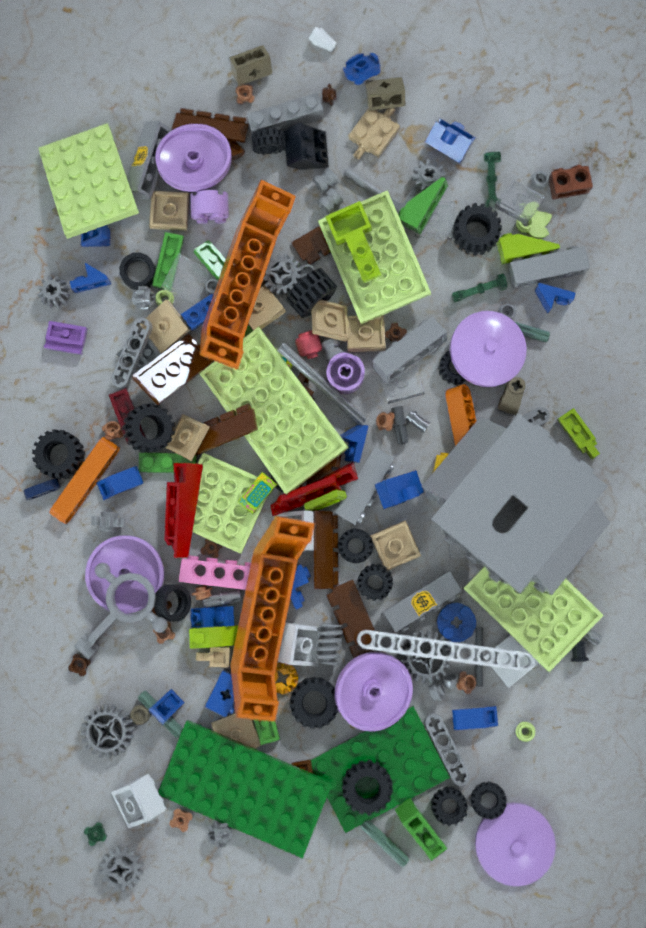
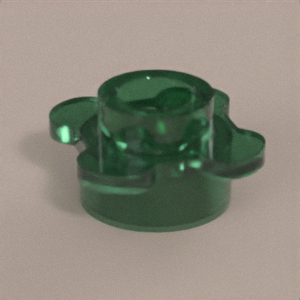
M97 822L92 827H86L84 830V834L89 839L88 844L90 846H95L97 842H104L107 839L103 824Z

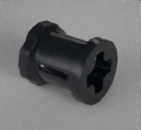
M579 641L572 648L573 658H571V662L589 661V658L586 656L587 641Z

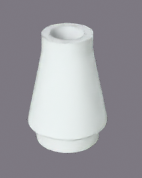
M316 26L309 37L313 45L326 49L331 53L337 45V42L322 27L318 28Z

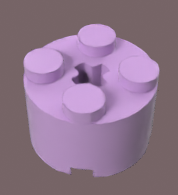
M218 190L196 191V195L190 194L191 218L197 220V224H207L208 220H215V223H226V219L229 218L227 192H223V195H220Z
M344 352L331 358L327 365L326 378L327 382L340 394L354 393L363 384L365 368L359 357ZM342 371L350 372L348 377L342 375Z

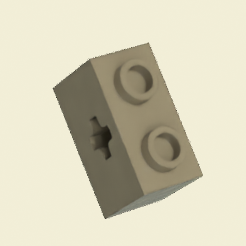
M264 45L229 57L232 75L238 86L273 74L271 59Z
M402 77L365 81L366 100L369 111L405 106V87Z

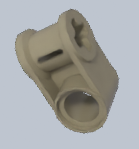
M514 377L506 383L497 407L498 410L517 415L526 387L525 381L522 378ZM514 383H517V387L519 388L516 391L514 390V387L511 386Z

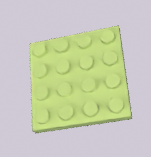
M202 453L198 464L203 465L193 533L242 554L265 501L254 514L250 513L238 501L257 479V476Z

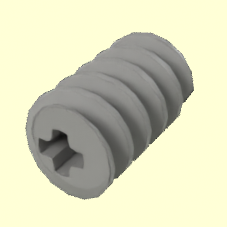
M319 624L324 631L318 632L319 635L323 636V639L317 640L322 646L316 648L321 654L315 655V658L319 659L321 664L339 665V662L334 659L340 657V654L335 651L341 649V646L336 643L342 642V638L337 635L343 634V631L338 628L343 625Z

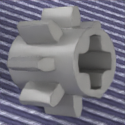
M138 286V290H135L132 294L133 304L137 305V308H140V310H149V306L155 304V293L147 286Z
M214 822V825L210 826L207 832L209 842L212 845L217 844V848L226 846V843L230 842L232 838L231 827L227 823Z

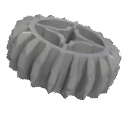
M420 630L419 636L437 640L438 633L434 632L431 637V631L427 630L426 636H424L423 631ZM441 636L438 640L444 641L445 638ZM406 639V641L410 644L408 646L402 644L401 647L408 650L411 646V642L408 639ZM426 642L420 645L422 653L429 651ZM443 645L440 648L441 655L446 656L449 654L450 650H445L448 645ZM400 654L406 658L401 659L400 662L402 664L407 663L405 667L407 670L410 669V676L416 674L414 677L416 682L419 680V677H422V683L425 684L426 678L429 679L430 683H433V676L439 681L441 680L438 675L440 672L444 676L447 674L443 668H451L450 665L446 664V661L449 660L441 659L439 666L432 671V662L435 658H428L427 665L424 659H420L421 656L410 657L407 654ZM422 662L426 673L417 671L411 663Z
M107 703L104 704L103 708L101 705L97 706V712L94 709L90 710L91 716L87 715L84 718L88 723H82L81 725L83 728H86V730L81 731V735H86L82 742H89L86 749L88 750L93 747L92 754L95 755L99 751L100 758L104 756L105 752L107 758H111L112 753L115 757L118 756L119 750L124 752L126 751L125 746L131 745L128 739L134 738V735L129 733L135 730V727H129L133 720L129 719L127 721L128 712L124 715L121 714L124 709L123 707L116 711V704H113L111 709ZM102 715L113 716L108 723L97 720ZM118 721L120 722V724H121V726H122V731H123L122 736L120 735L121 733H120V732L117 730V728H116V725H117V722H118ZM94 726V729H96L99 733L98 740H96L93 733ZM108 726H110V730H109L110 733L105 736V734H106V729H105V728H107ZM107 739L119 741V743L114 746L103 745V743Z

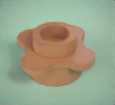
M251 85L236 87L235 92L238 96L236 99L238 104L254 102L255 98L252 95L253 87Z
M382 412L377 416L376 424L379 430L386 429L390 431L392 429L394 413L390 412L387 414Z
M115 421L108 422L102 427V431L106 434L105 439L107 440L123 437L120 424Z
M207 585L196 587V591L191 594L192 596L195 595L196 600L205 599L211 596L210 590L213 588H207Z
M168 621L167 629L165 630L166 634L156 632L153 629L159 644H163L168 639L172 640L175 638V633L171 629V623Z
M462 671L459 674L460 678L456 687L458 690H463L466 694H470L476 686V680L474 676L467 675L465 671Z
M180 808L175 809L170 826L172 828L177 827L182 832L187 831L188 823L192 820V814Z

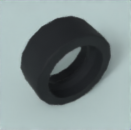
M135 252L127 255L121 261L119 273L123 282L129 288L138 290V286H147L149 288L153 284L156 267L149 256ZM136 261L146 263L149 268L148 276L140 282L132 281L127 275L128 267Z
M166 584L155 593L154 611L158 617H163L166 621L179 622L189 614L191 597L185 587L182 585ZM174 591L178 598V606L176 611L170 614L166 606L167 598Z

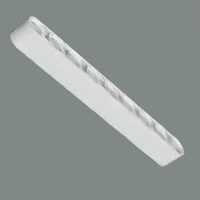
M362 630L357 636L358 644L365 649L520 671H529L535 664L532 655L521 651L373 630ZM366 633L372 637L371 642L367 645L362 644L360 639ZM384 636H388L391 639V644L388 647H382L380 644ZM404 639H408L411 642L408 650H402L400 647V643ZM423 642L430 644V650L427 653H422L420 650V645ZM443 645H448L450 648V652L446 656L440 653V648ZM462 648L469 649L470 654L467 658H461L460 650ZM487 650L489 653L488 660L481 661L480 653ZM503 653L509 656V660L505 664L500 662V656ZM523 656L528 658V664L525 667H522L519 662Z

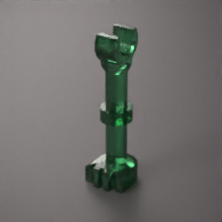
M487 152L484 154V161L488 163V176L486 177L488 199L485 202V207L488 208L490 206L489 202L493 201L496 204L495 207L498 208L500 200L496 195L497 176L495 175V163L501 162V153Z
M501 273L493 281L484 284L481 282L475 287L453 292V302H459L478 293L483 294L486 290L498 287L500 291L506 290L508 287L505 275Z

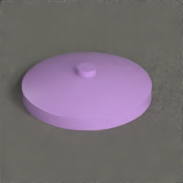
M188 124L172 130L160 141L155 159L158 172L167 184L182 191L196 192L213 187L226 176L231 166L232 155L228 140L220 131L203 124Z
M481 311L471 314L461 321L451 337L450 356L457 372L474 385L481 387L503 385L519 373L525 362L527 348L524 335L518 325L504 314L494 311Z
M116 536L102 542L92 552L86 565L85 579L88 591L92 598L108 611L106 594L111 583L105 578L97 577L95 574V567L99 563L108 564L110 573L116 578L128 573L142 575L150 581L155 593L163 586L164 566L159 553L150 543L135 536ZM127 580L120 584L116 590V605L126 614L140 611L148 604L147 589L138 581Z
M383 652L362 654L351 660L341 671L335 686L337 708L343 718L357 729L364 731L385 729L396 723L408 709L413 692L412 679L406 667L392 655Z
M507 803V807L500 817L493 820L482 819L477 828L475 836L477 857L484 870L493 879L502 884L524 886L537 881L548 871L555 856V837L550 824L540 812L528 805Z

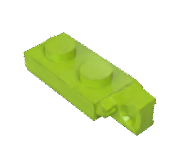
M574 408L557 419L582 454L586 452L591 460L600 455L595 447L597 445L595 436Z

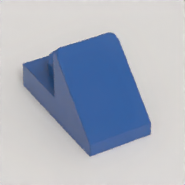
M108 225L81 234V246H110V229Z
M85 263L88 277L78 276L74 280L69 281L71 289L75 293L112 285L107 275Z
M538 283L535 288V293L547 313L551 311L554 301L559 305H570L576 294L575 292Z
M356 425L340 435L344 441L349 442V448L345 450L344 461L360 463L368 425Z
M170 689L149 709V712L163 725L185 702Z

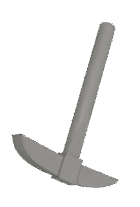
M346 169L344 171L346 177L374 196L382 193L381 190L351 170ZM415 185L403 203H399L391 198L397 214H399L402 207H405L408 201L415 197Z

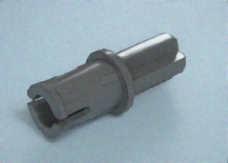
M403 406L392 407L391 411L395 415L393 419L394 425L392 426L395 428L397 443L399 445L407 444L409 440L406 425L408 424L405 422Z

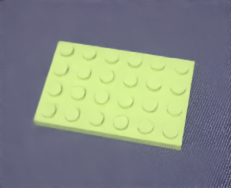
M108 123L38 148L67 239L139 213Z
M388 190L361 202L372 227V231L364 235L381 272V276L363 282L347 242L337 246L326 217L318 220L361 324L431 295V291Z
M483 567L463 587L548 672L604 616L566 578L553 595L545 591L541 593L534 587L535 583L532 581L519 593L509 584L506 585L501 581L498 583L493 581L488 576L489 571Z

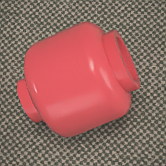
M312 330L298 334L295 344L301 357L307 356V360L318 357L317 353L322 350L319 335L313 334Z

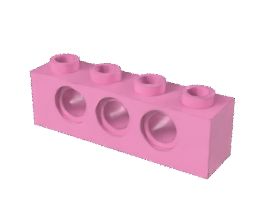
M189 555L187 559L182 558L179 582L246 590L251 563L245 562V565L241 566L237 565V561L226 560L224 564L218 563V559L207 557L206 561H199L198 556ZM199 565H203L206 568L203 576H199L196 573ZM222 567L225 570V575L219 579L216 577L215 571L217 568ZM239 569L244 572V578L241 581L236 580L234 577V573Z

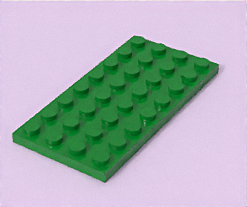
M187 720L158 793L161 797L222 824L227 823L231 828L303 859L333 782Z

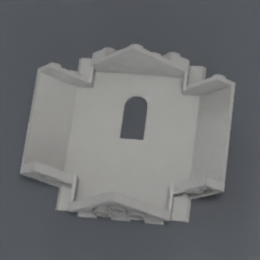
M519 414L508 428H505L480 417L422 485V488L426 491L425 496L432 502L438 501V504L441 506L431 519L441 527V531L445 535L444 539L452 546L456 544L463 548L468 554L466 557L474 564L478 562L489 571L488 576L497 583L501 581L506 585L509 584L519 593L532 581L535 583L534 587L541 593L545 591L553 595L610 524L596 502L598 497L607 488V485L592 473L594 471L593 468L583 460L579 461L571 454V450L560 441L557 443L549 436L550 433L539 424L534 426ZM514 495L528 509L510 531L504 534L498 533L492 526V520L511 496Z

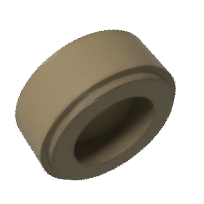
M142 704L135 706L130 712V718L136 725L145 724L151 716L149 710Z

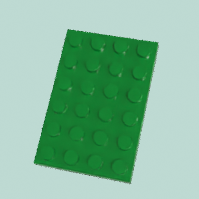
M413 705L390 727L378 731H363L311 759L315 774L333 782L327 798L345 833L362 825L366 820L370 821L404 803L409 798H413L450 778ZM361 760L363 762L372 760L374 763H380L381 766L386 768L391 777L393 785L391 801L386 804L387 807L384 810L383 808L380 809L378 814L373 812L371 813L372 815L367 816V813L361 815L358 811L354 812L351 810L350 805L346 804L343 797V777L352 764H357ZM362 777L357 781L355 790L359 796L370 798L378 792L379 783L373 777Z

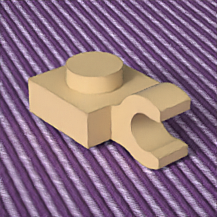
M211 647L210 652L196 653V661H210L209 667H229L230 647Z

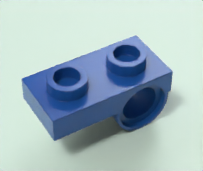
M210 294L181 314V317L192 331L204 323L213 294Z

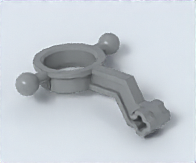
M99 563L95 567L97 577L105 578L111 583L106 594L107 607L111 613L90 636L86 633L74 645L87 659L97 652L100 648L97 642L117 619L132 623L141 621L146 617L152 622L154 631L161 633L167 629L166 619L157 617L152 612L156 595L154 587L147 578L135 573L123 574L116 578L110 573L108 564ZM127 580L138 581L147 589L148 604L139 614H126L116 605V590L120 584Z

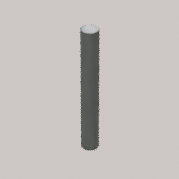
M483 627L475 628V645L483 646ZM483 651L480 653L481 661H483ZM475 664L476 687H483V665Z

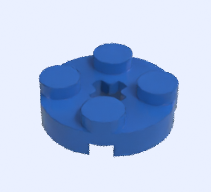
M360 53L348 59L346 67H343L346 79L354 81L356 85H360L365 80L379 75L381 69L378 56L375 53H369L370 56H364V53Z
M450 603L439 612L437 628L442 636L449 641L462 642L473 635L476 628V618L472 610L464 604ZM454 617H458V620L462 621L458 628H455V625H451Z

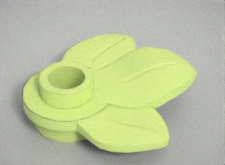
M530 203L525 206L523 214L518 217L516 227L520 232L529 233L534 238H544L549 235L545 227L550 222L552 215L538 211L537 204ZM526 222L528 226H523L522 223Z

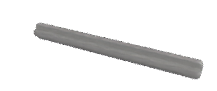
M282 343L278 347L277 351L353 421L358 425H362L366 421V417L286 343Z

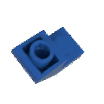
M137 466L97 482L103 500L144 484Z
M301 564L296 568L290 597L295 609L303 607L302 602L305 601L301 591L297 592L295 588L309 583L308 578L311 577L307 566L303 568Z
M233 606L191 608L190 619L192 628L234 626Z
M496 706L452 710L454 730L498 726Z

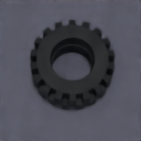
M473 203L472 207L468 205L464 210L462 209L457 215L452 229V237L455 238L454 243L455 245L459 244L458 249L461 251L463 249L466 250L465 254L468 255L472 252L473 256H477L478 253L483 255L486 251H491L492 247L496 245L502 230V225H500L501 218H497V211L492 212V207L486 208L483 203L480 206H477V203ZM472 222L481 223L486 228L487 235L474 237L468 232L466 226Z
M318 268L309 272L294 285L286 301L300 317L305 318L312 315L311 310L318 301H329L335 293L337 285L322 268Z
M154 403L143 404L134 408L127 414L128 417L123 421L125 425L122 426V430H125L123 436L128 439L127 444L132 445L134 450H140L139 452L151 453L168 446L167 443L172 441L173 438L171 436L175 434V431L172 430V427H175V422H171V419H173L172 415L167 414L168 410L166 408L162 409L161 405H154ZM145 417L153 419L157 424V435L152 440L145 438L140 432V422Z
M53 429L52 432L46 431L44 432L45 436L40 435L38 437L40 441L34 443L36 449H32V454L35 455L32 459L36 463V468L41 470L40 472L55 479H67L70 475L74 476L76 474L75 471L80 468V464L85 461L83 459L85 451L82 450L84 446L79 442L80 440L71 433L61 429L60 431L57 429ZM65 444L68 449L67 459L60 465H53L50 460L51 450L56 445Z
M321 677L306 678L299 682L290 698L292 716L305 728L307 726L310 729H320L325 725L328 726L338 713L335 701V687L331 682ZM318 691L325 696L326 707L321 713L311 714L305 710L303 699L307 693Z
M361 760L357 764H352L350 769H347L343 777L342 792L345 802L348 806L350 805L351 810L354 812L358 811L361 815L367 813V816H369L373 812L378 814L380 809L383 808L384 810L387 807L386 804L390 803L391 794L393 795V785L391 777L384 766H381L378 762L374 763L372 760H367V762ZM369 776L378 781L379 790L373 797L364 798L357 794L355 785L362 777Z

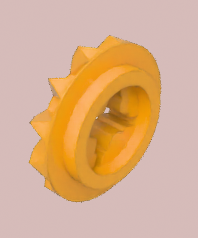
M281 662L277 663L275 681L279 678L278 671L283 675L289 673L290 675L286 678L287 686L282 681L276 683V693H289L298 683V673L292 665Z

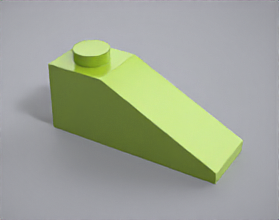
M512 233L502 235L497 242L502 265L511 263L516 258L523 257V259H528L534 254L541 253L542 255H547L550 251L560 249V245L557 243L521 234L512 235Z
M239 625L190 628V649L235 645Z

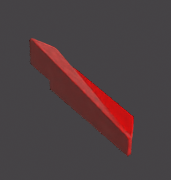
M354 462L304 487L293 490L287 495H280L275 502L270 504L272 516L304 506L305 503L332 491L341 490V485L357 480L358 476Z
M174 463V482H167L164 540L167 545L172 546L174 549V558H187L190 551L203 465Z

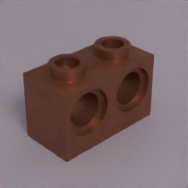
M575 165L571 169L565 170L564 168H558L553 170L549 176L552 200L589 194L593 188L589 166ZM575 177H580L583 182H578ZM557 180L563 181L565 185H559Z

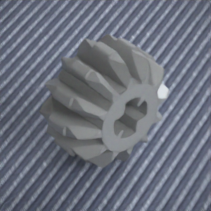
M48 276L47 282L41 280L43 286H37L38 290L41 291L37 295L39 298H42L41 302L44 305L47 304L49 308L55 305L59 308L60 302L66 304L64 298H70V295L67 293L70 291V288L66 286L67 282L64 279L60 280L58 276H55L53 279L51 276Z

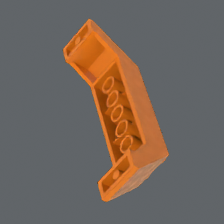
M263 180L259 182L235 231L201 329L200 355L237 370L239 368L244 353L243 338L277 237L291 212L296 198L295 195Z
M276 516L253 551L231 661V676L237 718L275 721L279 701L277 700L275 672L297 562L308 543H311L315 523Z

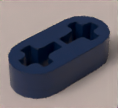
M51 479L29 487L23 492L26 500H32L57 491L61 487L58 479Z

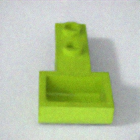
M361 201L325 216L337 246L347 242L363 282L365 283L381 276V272L364 235L372 231V227Z

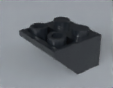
M302 123L284 130L288 167L298 170L329 167L326 131Z

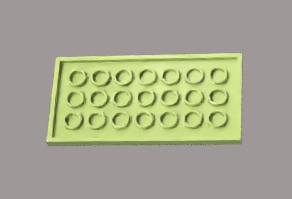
M257 327L243 339L244 353L237 370L215 361L203 370L200 375L226 412L236 411V408L248 403L251 409L255 410L258 430L244 437L287 495L349 447L262 329Z

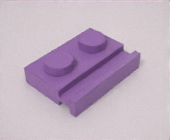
M49 321L44 348L82 355L88 329L82 326Z

